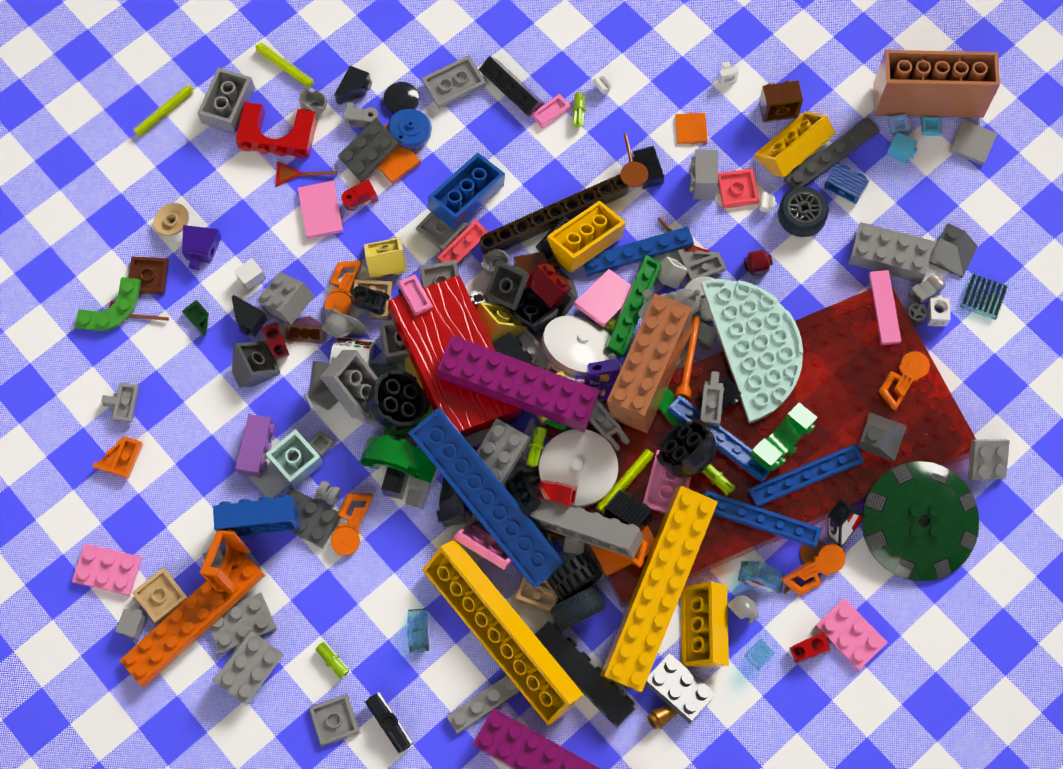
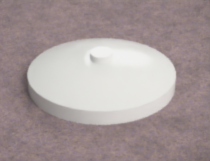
M561 316L553 319L547 324L541 339L542 348L547 358L557 368L573 376L587 374V365L589 363L609 360L608 355L612 354L604 349L610 334L597 323L579 316Z
M576 429L568 430L554 437L544 448L539 461L540 479L578 487L575 503L571 506L575 508L577 506L581 508L588 507L603 500L612 487H614L618 477L617 456L611 444L598 433L590 430H585V433Z

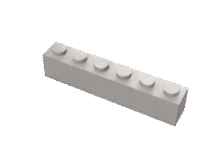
M540 497L539 499L542 504L528 515L537 527L634 559L644 539L639 527L634 524L627 525L615 518H605L597 512L590 513L578 506L576 508Z

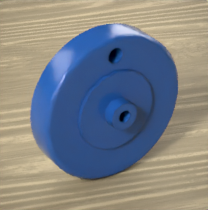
M402 109L394 113L390 118L388 131L401 144L400 147L416 149L429 141L432 125L430 119L423 112L416 109Z

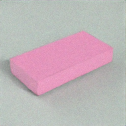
M558 94L534 111L531 117L543 129L568 112L571 106Z
M416 275L398 282V286L415 316L433 308Z

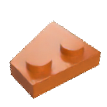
M123 436L114 447L106 452L107 455L99 462L96 461L93 464V467L129 479L143 443Z

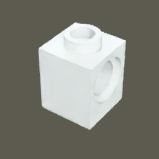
M942 296L930 298L927 303V326L946 327L951 320L950 298ZM934 308H939L942 313L936 312Z

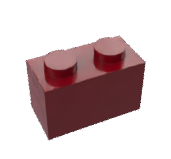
M547 263L537 265L529 275L526 283L550 308L560 305L572 289L568 285V281L560 277L555 272L554 267Z

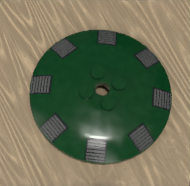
M922 461L908 462L889 469L872 485L862 508V513L865 515L861 521L862 532L869 551L882 567L892 574L907 580L932 581L953 573L968 559L978 538L979 512L972 492L958 475L935 463ZM922 515L928 519V524L925 527L919 523V518Z

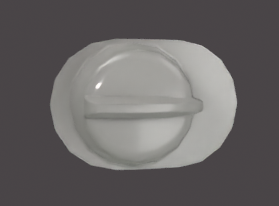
M326 309L325 315L327 318L322 326L324 332L339 339L346 337L350 333L355 335L365 334L366 328L359 320L334 309Z

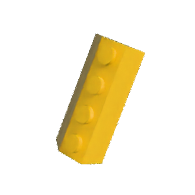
M804 111L754 154V157L773 175L786 177L795 167L801 165L809 155L815 153L823 143L828 142L830 137L835 134V131L827 115Z
M598 201L549 234L547 240L557 262L572 273L621 239L626 222L601 201Z
M711 581L684 586L681 593L682 664L686 668L729 666L727 585Z

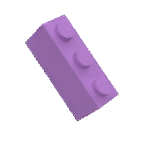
M248 414L235 467L238 474L261 478L262 473L266 472V453L271 450L272 444L270 439L276 431V425L271 417Z

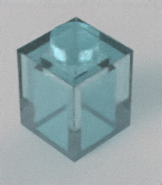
M761 638L744 656L759 671L776 653Z

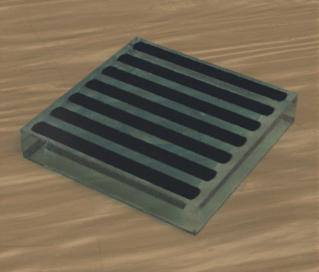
M972 272L960 307L996 320L1009 285Z

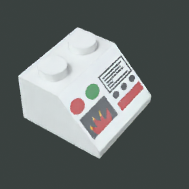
M349 337L336 338L331 349L329 363L331 364L342 350H357L371 368L375 340Z

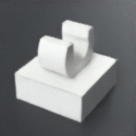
M729 61L722 63L718 77L720 85L738 80L739 70L737 66L731 67Z

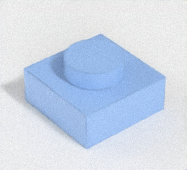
M906 114L888 117L887 122L892 136H895L897 132L901 134L910 133L911 128Z

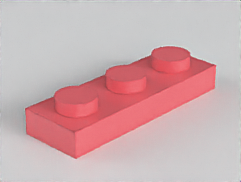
M474 220L436 259L440 263L456 260L458 263L480 242L481 236L488 233V231L477 220Z

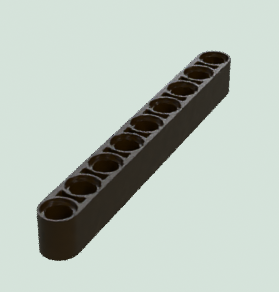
M620 174L482 235L480 238L481 252L485 255L494 249L506 250L552 229L563 217H567L569 220L573 219L598 201L606 205L626 196L629 193L630 187L627 185L624 187L618 186V184H624ZM602 191H607V192H609V193H608V194H602L601 192H602ZM590 198L592 201L587 202L585 199ZM569 206H575L576 208H575V209H569L568 207H569ZM553 213H558L559 216L554 217V216H552V214H553ZM538 220H540V221H542L543 223H541V224H536L535 222L538 221ZM520 228H525V229H526V230L523 231V232L518 231V229H520ZM504 235L509 236L508 239H502L501 237ZM486 243H492V244H493L492 246H489V247L485 246Z

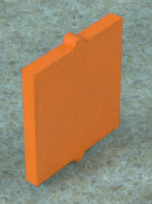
M689 112V114H675L677 144L694 145V143L708 142L705 113Z

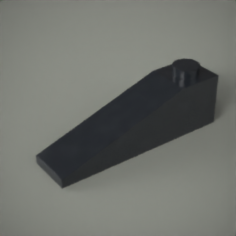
M525 289L516 310L506 307L519 323L542 334L547 324L553 319L558 318L557 307L550 308L541 298Z
M443 476L439 500L440 510L436 511L438 522H442L443 527L465 524L467 522L463 500Z

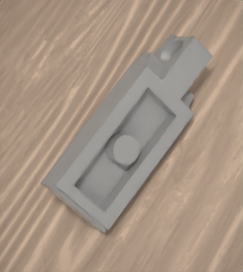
M711 371L710 382L705 381L703 387L700 420L708 426L720 427L724 387L723 383H718L719 372Z

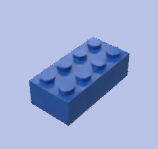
M477 152L428 196L427 209L453 230H456L504 186L505 173Z
M280 495L275 499L261 497L258 501L243 499L239 500L238 503L232 504L231 502H220L219 505L213 506L214 530L216 532L217 530L226 531V529L235 531L239 537L301 529L299 505L290 495Z

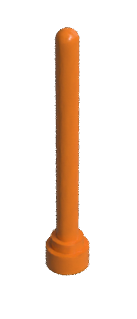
M697 316L692 320L693 330L689 337L682 381L679 387L676 388L675 393L676 398L681 395L687 401L690 400L692 392L689 381L700 318Z

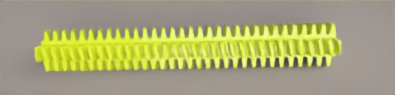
M260 42L255 46L256 51L307 88H311L315 84L312 78L308 77L300 69L298 70L297 67L293 66L285 58L283 59L275 51L273 52L264 43Z
M189 85L183 87L180 92L172 96L163 106L159 107L151 116L133 129L138 136L142 135V133L144 134V132L146 133V131L151 129L150 126L152 124L158 123L159 119L161 120V118L165 117L164 114L166 115L169 110L171 111L178 104L180 105L179 102L183 101L186 96L192 95L193 88Z
M645 449L644 453H642L643 455L639 456L638 460L634 462L635 464L618 480L619 482L615 484L616 486L612 487L608 495L599 502L600 504L596 506L598 511L605 514L604 507L619 490L624 492L623 489H627L626 486L632 483L631 480H635L634 477L640 474L639 471L641 472L645 464L647 465L646 462L649 463L650 459L652 460L653 452Z

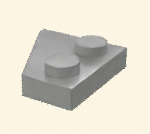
M682 249L677 251L682 264L688 270L687 275L690 281L698 277H711L726 271V266L719 252L710 251L706 253L696 250L695 252H684Z

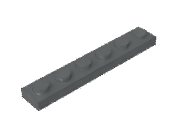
M869 117L791 172L784 178V181L791 189L807 186L836 165V163H839L879 134L880 129Z

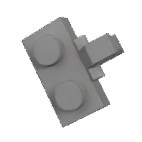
M120 382L118 393H114L113 396L102 395L101 403L103 406L111 407L113 421L133 423L140 390L139 385Z

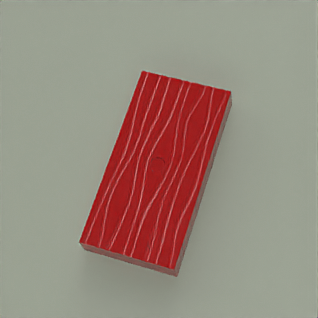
M460 275L423 288L433 308L420 315L415 316L404 295L389 300L388 311L433 411L440 407L464 437L492 427L496 418L506 422L520 416V408L437 378V369L452 335L495 351Z

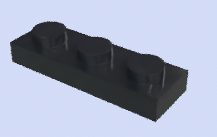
M522 469L507 481L521 512L525 516L534 512L542 504L527 474Z

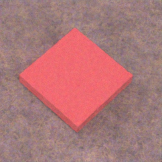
M753 168L718 173V188L723 209L759 204L760 200Z

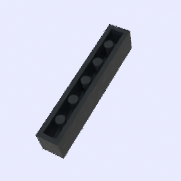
M548 621L534 635L581 692L618 728L635 711L633 707L635 703L627 695L624 697L619 692L620 688L615 682H609L605 677L600 676L602 669L599 666L595 668L590 663L591 658L585 652L580 653L575 648L577 644L570 637L566 639L561 634L563 631L559 630L556 623L552 625Z

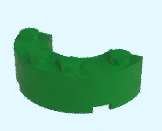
M798 403L787 414L777 429L767 439L764 438L751 451L750 457L768 472H774L777 468L780 469L787 460L785 457L787 455L791 457L797 451L798 447L796 445L804 435H809L816 427L814 422L818 417L801 403Z
M382 434L381 437H369L359 460L362 466L379 470L380 466L390 467L410 477L429 483L432 482L436 471V466L422 450L410 445V442L405 439L397 441L385 434Z

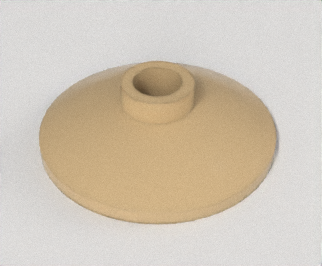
M167 204L156 213L153 222L154 227L161 235H176L183 230V225L188 224L189 213L182 204Z

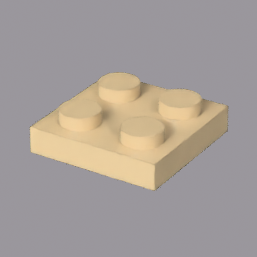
M164 567L132 591V594L156 624L188 598Z

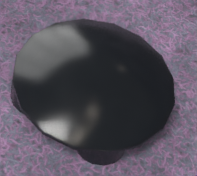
M397 82L386 89L383 100L385 106L394 114L402 109L417 108L419 105V94L413 85L407 82Z

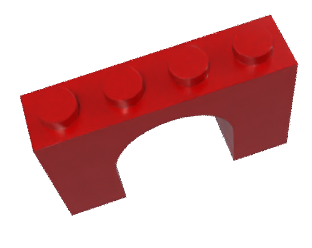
M244 102L235 139L239 149L247 152L250 150L258 151L262 154L290 155L299 159L310 157L318 121L315 111L297 109L291 132L282 138L272 139L261 133L265 116L263 105Z

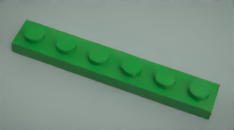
M647 255L641 261L604 348L620 358L624 356L640 318L638 312L647 301L642 292L647 289L651 291L662 265Z

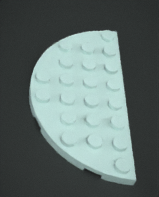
M725 279L701 281V287L736 388L741 392L740 399L749 424L777 410L795 388L800 376L803 360V345L799 329L790 312L778 302V299L756 285L740 280L738 282Z

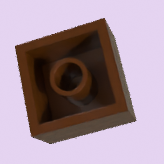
M788 80L778 84L769 83L762 86L759 108L763 123L792 119L799 116L803 102L799 80Z

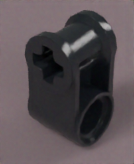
M356 286L352 290V299L356 307L377 315L384 314L383 308L386 301L390 298L388 294L364 286ZM358 295H364V296H365V298H363V299H361V300H360V299H357L356 297H357Z

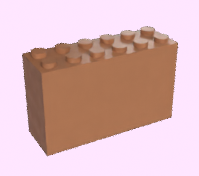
M885 50L873 83L874 115L896 116L906 114L907 116L984 118L1000 86L998 52Z
M654 293L607 400L610 416L616 421L648 433L693 330L692 307Z

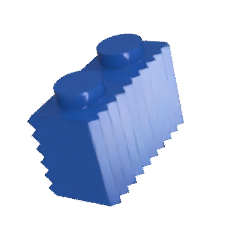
M836 163L825 182L824 188L857 204L867 188L869 180L861 173L856 174L850 171L848 166Z

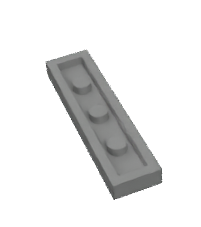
M505 676L446 717L456 733L459 734L489 714L493 708H498L520 693V691L511 679Z

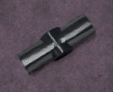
M380 692L372 695L365 701V704L398 754L414 744ZM387 718L394 719V725L390 728L384 727V721Z

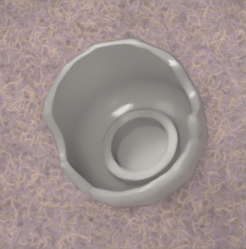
M306 88L300 92L299 103L301 109L315 111L316 115L326 109V96L317 89L311 92Z
M494 249L483 255L481 266L488 275L492 276L497 261L510 263V258L505 251Z
M737 596L727 604L740 619L748 617V624L754 623L759 617L757 605L747 596Z

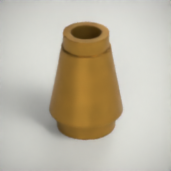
M669 705L651 710L650 714L647 715V719L653 729H662L678 713Z

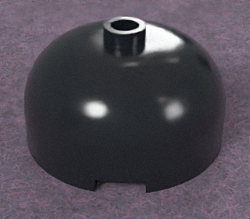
M392 370L374 381L368 392L367 403L369 411L377 423L387 429L403 430L411 427L424 416L427 409V396L416 381V377L402 370Z
M692 419L691 422L684 425L682 423L677 424L666 433L659 443L661 448L656 457L664 469L673 476L680 478L692 477L704 471L712 462L716 453V439L713 432L702 420Z

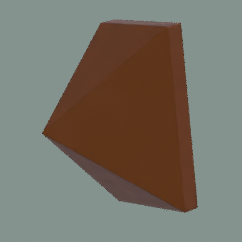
M311 316L296 319L292 325L286 323V340L324 344L323 324Z

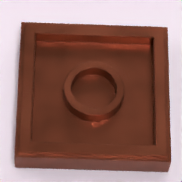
M131 257L128 278L141 280L139 294L165 295L170 260L168 258Z

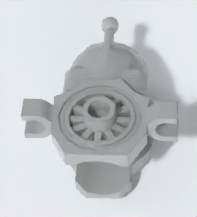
M683 288L676 292L661 294L663 297L692 307V316L699 311L701 306L698 296L701 294L699 289L693 291ZM649 289L642 292L647 300L638 312L642 321L653 298V294Z

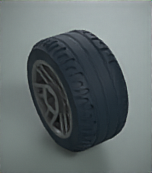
M806 186L793 188L783 196L778 209L779 222L784 230L791 235L797 237L813 236L825 225L829 212L828 203L823 194L818 192V190Z
M592 586L551 608L550 612L559 630L564 631L605 609L606 605L599 590Z

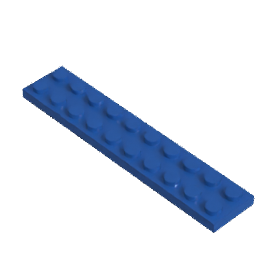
M440 407L409 432L410 436L534 589L549 578L560 565L565 563L564 559L530 517L525 516L521 512L517 501Z

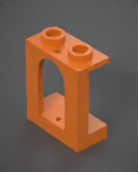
M226 529V531L217 530L200 574L216 591L234 594L236 585L228 578L238 552L250 554L251 551L245 545V542L237 536V533L230 529ZM224 541L226 553L220 568L211 567L218 548Z

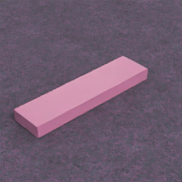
M889 270L870 272L869 279L881 345L900 344L901 336Z

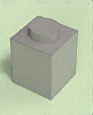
M131 607V610L123 609L115 632L121 636L139 641L147 617L142 614V610Z

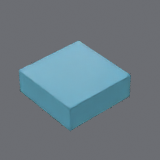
M922 116V135L940 136L941 117Z

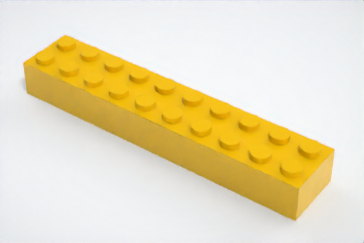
M683 486L675 488L600 676L635 691H643L718 501Z
M453 540L440 546L422 571L545 723L550 726L562 718L584 694L459 542Z

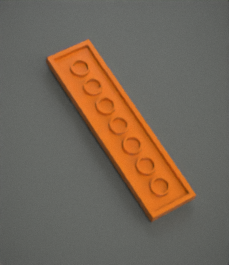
M238 552L228 577L236 585L234 594L216 591L206 580L119 661L140 686L145 688L266 575L245 553Z

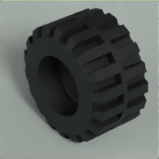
M586 552L578 554L560 565L550 575L548 583L563 602L592 587L601 578L603 572L590 553Z

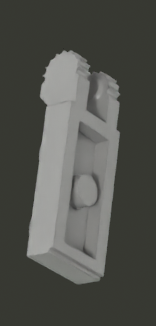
M597 399L589 422L611 444L614 451L617 452L620 450V447L612 438L613 435L617 433L618 437L625 444H628L630 440L621 430V426L610 416V413Z

